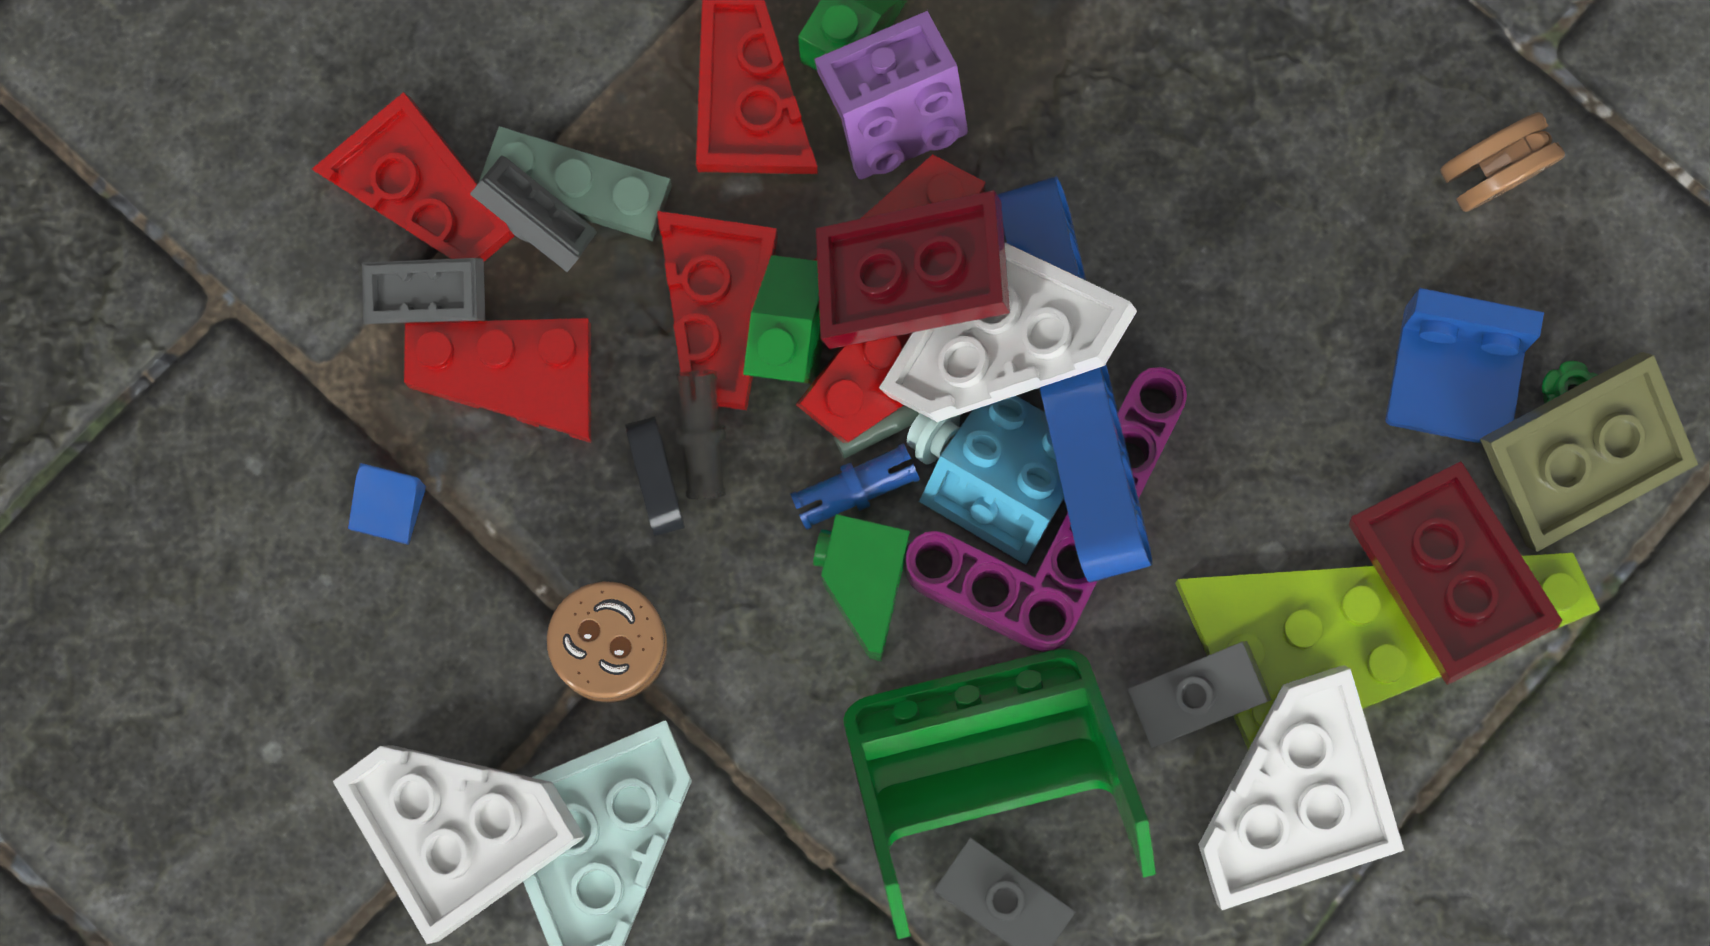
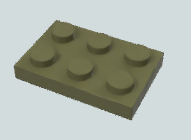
M1645 352L1636 354L1480 438L1526 547L1536 552L1698 465L1655 356Z

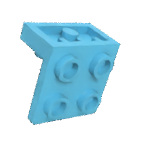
M1018 396L972 410L941 454L919 502L1026 565L1036 550L1055 512L1064 500L1045 412Z

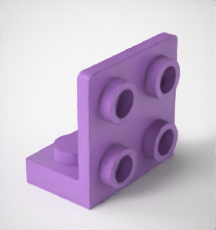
M928 11L815 58L818 74L842 119L853 169L858 179H865L874 174L888 173L896 169L902 162L930 150H941L950 146L956 139L966 135L968 132L958 67Z

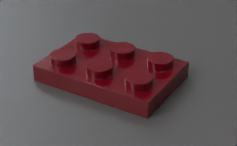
M995 190L816 228L821 339L829 349L1010 313L1002 203Z
M1461 461L1351 516L1349 522L1351 530L1446 685L1557 629L1563 621Z

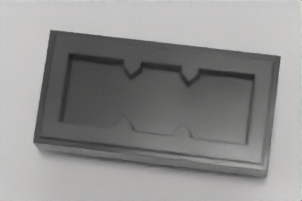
M502 155L470 193L471 196L504 221L516 237L525 242H530L566 272L580 258L597 233L592 226Z
M464 258L362 263L364 324L485 321L484 259Z
M1242 641L1128 689L1151 748L1272 700L1247 641Z
M969 838L934 889L935 893L1010 946H1053L1076 913L972 838Z

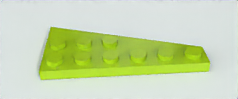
M1574 553L1522 556L1563 621L1558 628L1600 610ZM1374 566L1177 579L1175 582L1207 656L1242 641H1247L1272 700L1234 715L1248 750L1283 684L1345 665L1351 669L1362 709H1365L1442 677Z

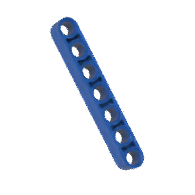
M1057 176L998 194L1002 203L1003 228L1007 244L1086 280L1069 206ZM1105 364V366L1040 387L1074 542L1087 581L1092 583L1152 566L1150 545L1107 365Z

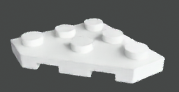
M1005 243L1010 313L913 332L879 388L888 397L939 422L1105 366L1137 310L1130 301Z
M1345 665L1283 684L1198 845L1216 904L1221 910L1404 851L1352 672Z
M398 746L378 747L333 781L426 944L439 942L585 838L553 782Z

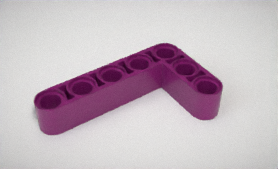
M1163 367L1149 368L1140 373L1134 380L1118 412L1125 443L1135 444L1141 449L1145 458L1143 465L1138 468H1131L1138 499L1181 415L1187 399L1186 386L1181 377L1172 370ZM1150 389L1160 390L1169 397L1172 409L1161 414L1149 412L1142 405L1140 394ZM1068 513L1036 577L1020 571L946 533L938 531L925 532L916 537L909 545L906 554L905 568L907 579L912 588L920 594L1032 650L1042 653L1059 649L1070 638L1097 581L1089 583L1086 577L1075 580L1067 578L1058 568L1057 558L1067 551L1077 552ZM930 550L940 551L949 558L951 569L941 578L932 579L925 577L916 567V560L921 554ZM983 578L997 579L1006 588L1007 598L998 606L987 607L976 601L972 593V587ZM1039 606L1053 607L1063 618L1062 630L1054 635L1046 636L1039 634L1032 628L1029 622L1030 612Z

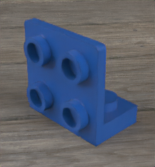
M1419 288L1404 309L1385 418L1386 423L1390 426L1482 444L1480 438L1514 420L1525 351L1540 337L1544 312Z

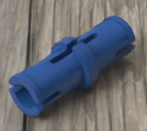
M902 443L897 448L854 468L851 462L840 467L842 473L798 492L790 493L796 509L817 500H822L823 502L822 505L799 515L805 529L808 530L813 525L855 506L858 507L859 511L870 507L868 500L912 481H919L920 478L914 464L892 474L888 473L889 468L911 459L905 444Z

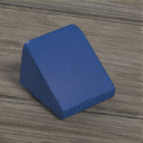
M360 463L355 480L348 529L409 545L426 489L425 484L414 476Z

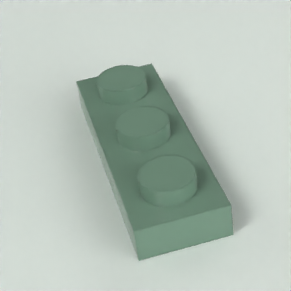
M498 127L479 182L501 155L505 156L583 220L653 241L659 225L657 211H664L672 188L670 178L507 128Z

